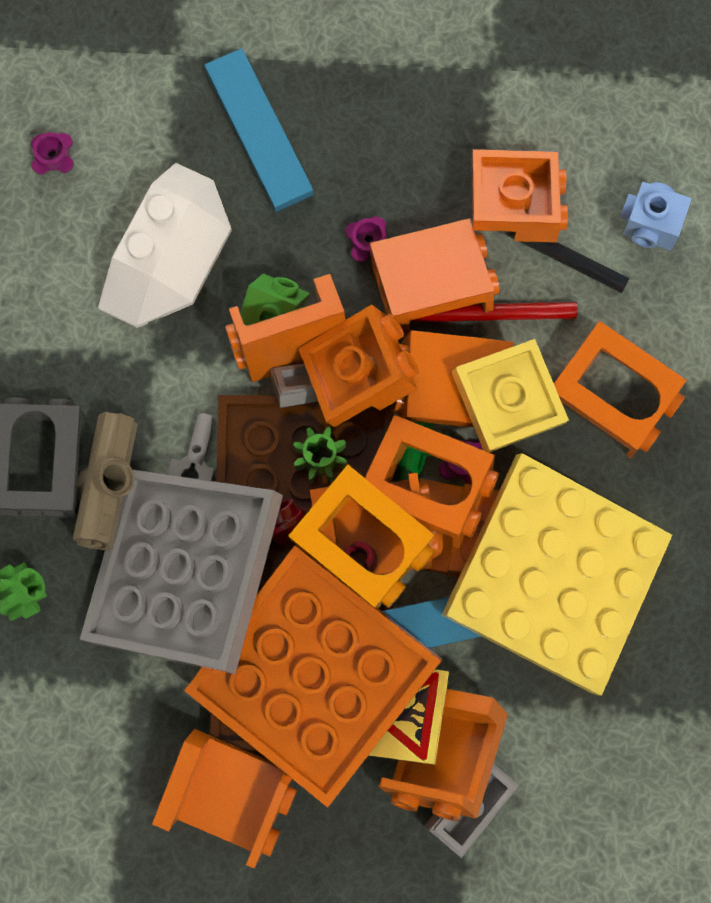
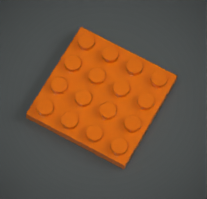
M295 545L256 596L236 673L230 674L201 668L184 691L328 808L443 659L379 608L375 609L310 554L298 545Z

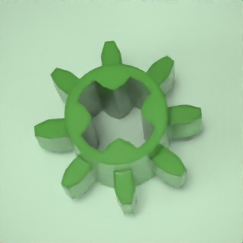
M330 427L326 428L324 434H314L313 430L308 428V439L305 443L294 442L293 444L294 450L297 453L303 454L302 458L294 462L295 470H301L306 467L309 471L310 483L315 481L316 476H326V479L331 483L333 482L332 471L335 466L339 468L347 466V461L343 457L337 456V453L346 448L345 440L334 442L331 439ZM320 447L326 448L328 458L323 457L320 463H314L311 452L317 453Z
M22 563L15 568L9 564L0 569V613L8 615L9 620L13 621L21 616L27 619L40 612L41 609L37 602L47 597L42 576L36 570L27 568L26 563Z

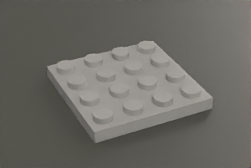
M132 470L134 485L131 491L123 496L113 549L106 550L104 553L80 640L99 646L235 674L283 495L268 489Z

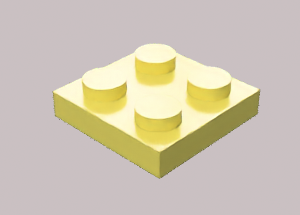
M535 339L455 367L451 371L482 448L486 452H492L561 426L569 421Z

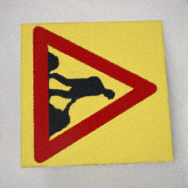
M434 670L369 756L435 765L449 676L448 671Z

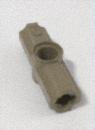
M104 412L98 415L88 467H85L78 476L77 487L82 497L73 540L77 542V545L88 549L104 551L113 549L123 496L127 495L134 485V474L130 467V461L138 424L134 422V418L122 413ZM103 474H104L105 477L107 478L108 488H107V486L104 484Z

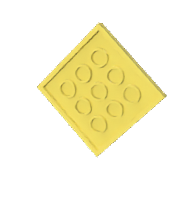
M523 453L517 454L441 616L594 695L602 696L672 534Z

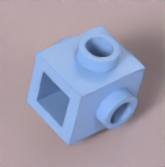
M642 182L637 195L629 193L620 216V218L627 220L623 235L631 237L634 243L642 247L654 248L657 246L671 251L679 238L692 198L675 193L670 186L663 183L654 182L648 184Z

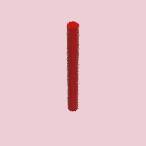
M577 302L494 303L493 311L486 313L483 310L482 304H473L413 319L410 322L577 319Z

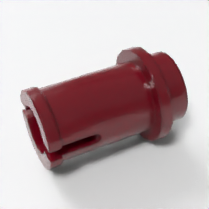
M363 541L353 542L354 544L348 545L344 552L351 558L356 553L365 554L368 558L362 567L373 573L377 566L375 550Z

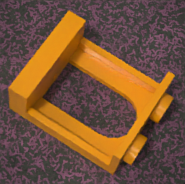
M349 465L344 468L288 536L294 544L310 554L375 609L379 608L382 603L389 608L406 588L400 581L411 567L419 572L436 551L430 546L434 541V534ZM350 498L388 527L402 541L404 559L400 566L392 573L377 575L367 571L322 534Z

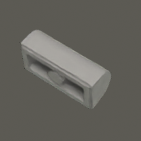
M493 763L477 819L460 815L459 821H452L433 814L424 827L446 847L462 858L519 785Z

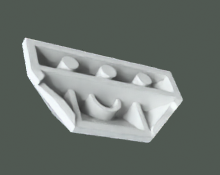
M175 163L151 184L111 259L98 310L138 328L148 324L150 321L193 305L232 231L212 179Z

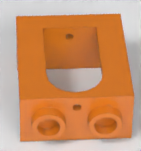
M599 321L555 381L554 386L562 405L565 404L630 450L626 456L632 458L639 448L647 453L661 431L654 426L663 414L671 419L685 399V396L679 393L687 380ZM602 350L648 381L657 390L659 407L651 417L643 420L632 419L579 384Z
M394 415L365 479L420 524L453 537L452 546L459 548L464 535L472 538L481 517V512L476 511L478 503L482 496L487 498L491 496L499 473L493 471L494 454ZM407 446L464 469L472 482L471 492L468 497L459 504L444 505L391 484L390 482Z

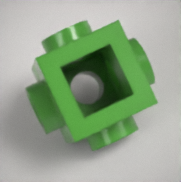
M262 274L248 286L240 312L244 325L249 326L304 308L307 305L310 293L299 289L298 284L290 279L283 277L273 278Z

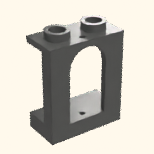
M13 397L6 398L4 404H0V516L77 518L80 500L76 496L81 422H85L86 416L80 406H75L74 401L51 399L48 401V405H34L28 399ZM18 420L52 421L55 425L52 492L8 491L12 433Z

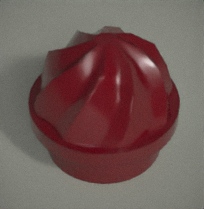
M292 499L281 501L272 539L279 545L294 544L288 536L305 516L303 509L297 508Z

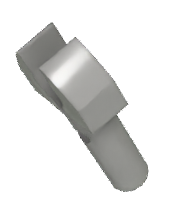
M207 413L197 415L188 454L180 461L171 459L169 475L183 477L185 473L195 466L199 480L213 481L215 469L207 467L204 461L214 418Z

